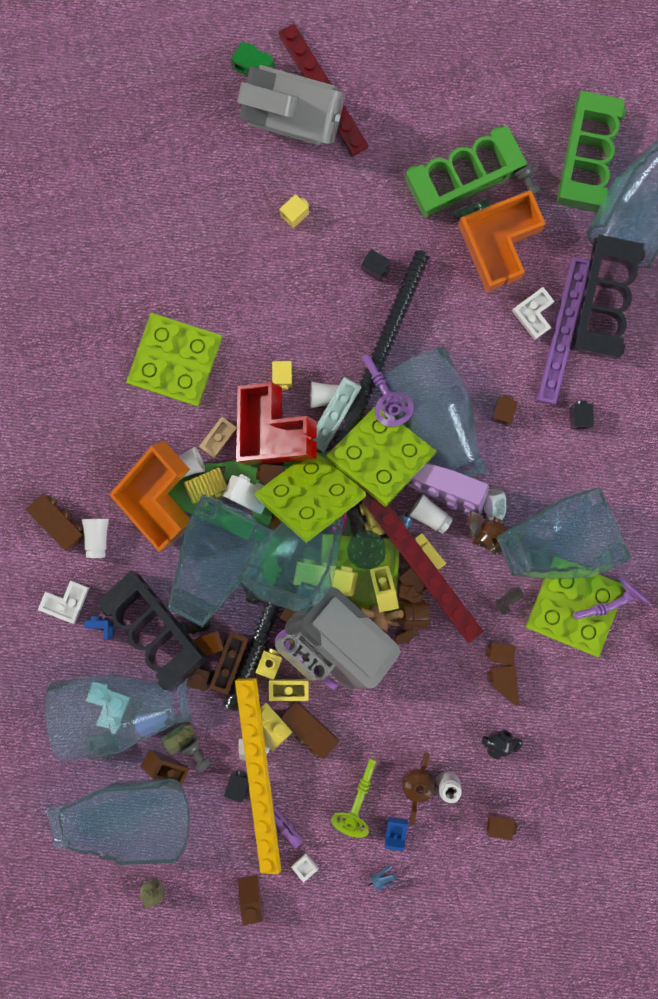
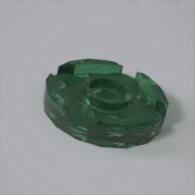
M483 198L452 210L455 218L472 214V212L482 210L488 207L490 203L488 198Z
M363 530L356 533L350 539L347 554L350 561L356 567L372 569L383 562L386 554V545L378 533L371 530Z

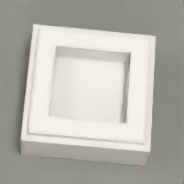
M307 853L291 865V868L303 883L319 870Z

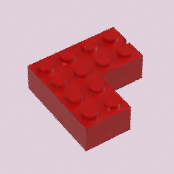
M273 382L237 387V462L245 465H259L317 459V442L313 441L314 438H317V421L308 416L282 418V387Z

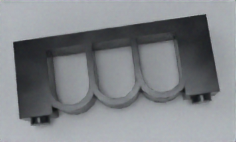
M600 234L594 238L571 347L572 351L612 359L620 358L624 354V338L620 337L627 328V320L622 312L626 311L632 303V292L628 285L632 284L638 275L637 264L643 261L645 256V250H643L644 243ZM607 260L625 265L629 272L627 281L616 282L598 278L601 261ZM596 286L618 290L623 296L621 308L613 309L593 305ZM595 312L614 317L618 324L616 333L614 335H605L587 331L590 313Z
M131 570L97 601L101 606L100 611L106 617H112L114 624L118 628L129 631L128 639L130 644L135 649L145 651V662L149 668L158 671L155 676L158 679V685L163 690L174 691L208 660L207 656L138 572ZM142 595L151 607L134 623L126 625L123 617L125 610ZM158 615L167 628L150 644L143 646L139 638L140 632L143 627ZM174 635L184 649L169 663L160 667L156 662V652Z

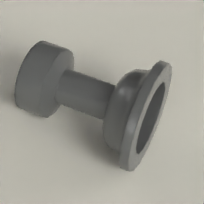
M534 164L519 170L513 175L519 180L524 179L528 188L527 191L531 190L533 195L541 191L539 185L535 186L531 178L533 168L535 167Z
M198 737L185 745L180 750V753L192 755L197 762L196 769L201 772L212 762L208 757L203 758L198 751L200 747V738Z

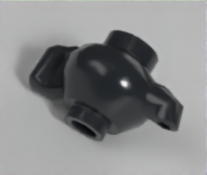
M507 730L494 731L488 737L483 736L481 742L488 747V754L498 760L501 757L511 755L512 752H518L523 745L521 739H512V734Z

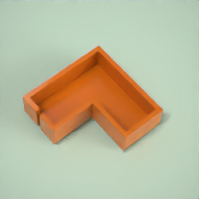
M531 190L460 218L459 229L486 293L501 288L504 283L508 285L519 281L525 274L513 243L542 232L546 225Z
M165 440L152 445L109 494L158 552L170 547L193 523L168 494L190 469Z

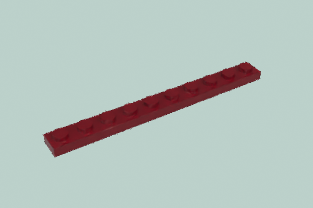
M366 492V497L361 501L465 641L470 643L484 632L391 506L388 504L384 507Z

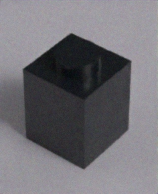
M371 249L361 264V271L380 282L382 277L386 278L391 270L389 267L390 260Z
M576 401V404L570 406V429H591L594 427L593 404H587V401Z
M240 769L232 771L224 797L243 803L249 786L246 771Z

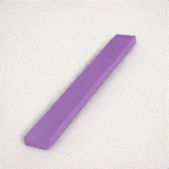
M572 257L539 388L538 402L554 406L557 403L580 309L589 260Z

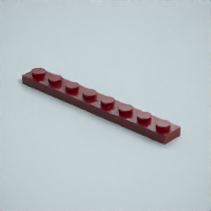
M295 23L279 31L280 39L303 77L331 84ZM343 105L337 133L351 156L354 157L368 149L369 145Z

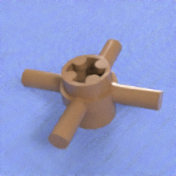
M378 605L369 606V610L358 607L384 632L388 631V624L398 627V621H393V619L404 616L402 610L379 612Z

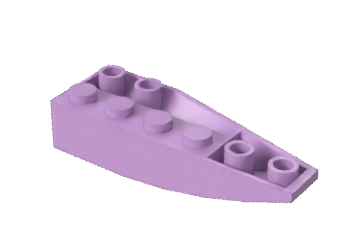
M426 464L407 484V486L446 504L452 510L459 509L464 511V514L469 517L470 511L481 515L489 492V487L486 483L432 464Z

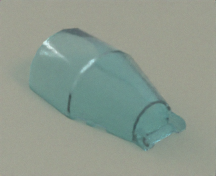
M658 139L615 178L586 232L587 238L592 245L594 238L599 234L644 243L643 250H645V256L643 261L637 264L638 268H650L658 254Z
M438 347L417 355L384 375L385 383L390 392H403L412 399L414 405L413 413L403 425L436 450V454L430 459L434 465L456 471L475 462L476 467L462 474L473 477L479 473L484 474L487 472L479 453L472 399L446 347ZM401 397V399L404 401L405 405L408 406V403H407L406 399H404L403 397ZM401 411V413L395 415V418L402 417L405 412Z
M109 673L50 683L46 693L45 716L47 733L54 756L60 762L119 753L176 723L191 721L186 692L187 681H184L175 689L179 691L181 715H176L174 691L163 690L155 680Z
M172 778L116 781L66 805L51 806L45 809L46 816L49 817L54 849L65 848L85 855L90 853L97 855L102 860L106 858L114 860L119 865L176 863L185 849L189 835L190 816L188 801L180 783Z

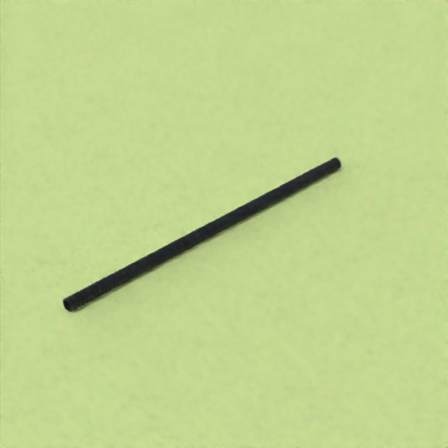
M416 250L414 256H412L413 261H410V266L407 268L408 271L405 273L406 277L403 278V282L400 285L401 288L398 289L399 293L396 294L397 298L394 299L395 304L391 306L390 314L387 315L388 320H385L386 325H383V330L380 332L381 336L378 337L379 341L376 342V347L373 348L374 352L371 353V359L379 372H382V367L385 366L386 356L390 354L388 351L392 349L393 340H396L395 335H398V330L401 328L400 324L403 323L402 319L405 318V313L408 311L407 308L410 307L409 303L412 302V297L415 295L413 292H416V287L419 285L418 282L421 281L420 276H423V271L426 269L425 266L430 259L429 254L422 250ZM365 368V374H362L363 379H360L361 389L350 406L349 412L346 413L347 417L343 419L345 422L341 424L342 428L339 429L340 433L337 434L338 438L334 440L335 445H332V448L362 420L363 411L366 410V405L369 404L368 399H371L370 394L374 392L372 389L376 387L368 368ZM296 534L295 539H292L293 544H290L291 549L287 551L289 554L285 556L286 561H283L284 565L280 568L282 570L278 572L279 577L275 579L277 582L273 584L275 587L271 589L272 594L268 596L270 598L266 601L267 606H264L265 610L261 612L263 615L259 617L260 622L256 624L258 627L254 629L253 639H250V645H247L248 650L244 652L246 655L242 657L243 662H240L241 667L237 669L239 672L235 674L236 679H233L234 683L230 687L229 695L225 697L226 702H223L224 707L230 710L239 711L235 681L254 676L255 666L259 664L257 661L261 659L260 654L264 652L262 649L266 647L265 642H268L267 638L271 635L269 633L273 631L272 626H275L274 621L278 619L276 616L280 614L279 609L283 607L281 604L285 602L284 597H287L286 593L289 592V586H292L291 581H294L293 576L296 573L297 562H301V558L303 559L304 557L303 553H306L305 548L309 546Z

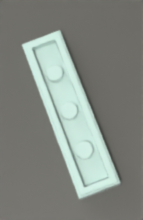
M346 377L342 379L317 424V438H314L313 441L317 442V450L323 453L361 389V385Z

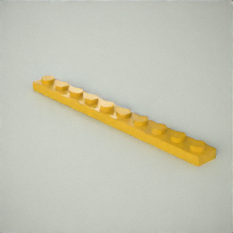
M237 679L235 685L260 873L279 874L281 872V863L257 679Z

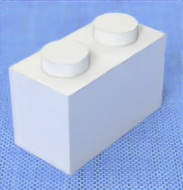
M242 474L239 477L232 475L222 496L256 513L262 514L265 506L255 498L254 493L264 485L257 482L254 485L250 483V478Z

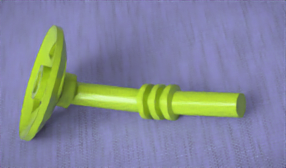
M369 758L364 776L360 779L358 784L360 787H357L358 793L351 813H335L331 818L332 825L345 835L363 838L369 833L368 825L359 818L358 814L365 794L368 793L367 789L371 785L370 780L377 762L374 758Z

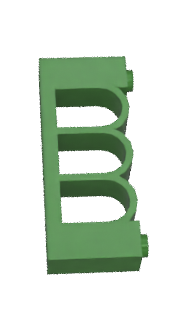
M580 91L576 100L556 201L557 205L600 213L603 207H607L609 196L607 195L608 188H605L610 179L608 164L615 153V146L612 141L620 128L619 121L624 118L626 113V107H624L625 99ZM587 119L602 122L609 126L611 134L598 135L581 131L582 121ZM578 143L601 148L606 154V159L594 160L576 156ZM573 168L597 173L601 178V184L589 185L571 181Z
M508 125L504 127L498 126L491 131L489 136L477 139L472 149L467 147L456 148L452 151L448 160L436 158L431 160L426 167L423 164L410 167L406 172L405 181L423 217L426 218L513 177L516 172L527 166V162ZM480 148L492 150L501 168L486 174L476 151ZM460 158L470 162L478 177L477 180L464 186L452 163ZM436 169L445 171L455 190L439 197L429 177V173Z

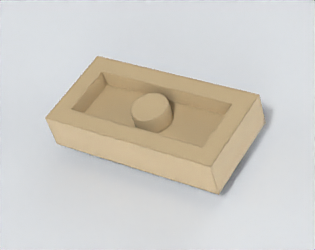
M221 417L199 447L215 459L236 432L237 427Z

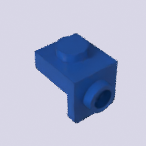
M91 616V620H85L84 628L104 629V640H111L112 636H114L115 625L112 624V620H103V616Z
M388 816L385 849L404 851L408 819Z

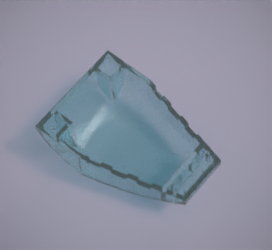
M600 487L563 497L558 502L546 507L543 511L529 517L526 521L512 527L497 537L510 573L516 576L552 579L588 578L617 567L632 558Z
M202 494L184 531L180 558L176 567V576L167 609L203 627L260 563L274 530L261 520L231 504Z
M344 514L307 543L280 521L281 524L275 530L272 529L263 542L260 541L256 545L239 573L238 581L259 600L293 612L318 605L326 597L333 584Z

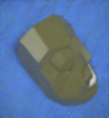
M182 724L163 736L161 740L167 751L173 755L190 743L194 737V728L192 725Z
M156 878L146 881L140 890V899L145 909L157 905L165 897V889L162 882Z

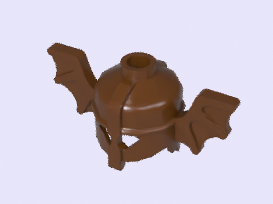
M470 511L469 521L466 522L470 527L469 537H475L472 544L480 547L484 546L485 549H491V553L495 555L497 552L502 551V549L507 553L510 547L518 546L520 539L525 536L516 530L509 534L504 526L505 521L496 517L493 520L481 523L482 515Z
M402 583L399 584V596L408 600H402L399 608L396 609L402 610L404 616L393 619V621H398L400 627L404 630L395 634V643L397 645L409 644L413 637L420 636L418 630L428 629V625L431 622L428 618L430 614L428 610L429 603L421 600L424 596L423 593L417 592L413 585L405 586Z
M424 752L420 769L414 768L409 770L402 777L401 781L403 792L408 799L413 801L409 817V824L414 825L417 803L429 800L436 790L433 778L425 771L430 753Z

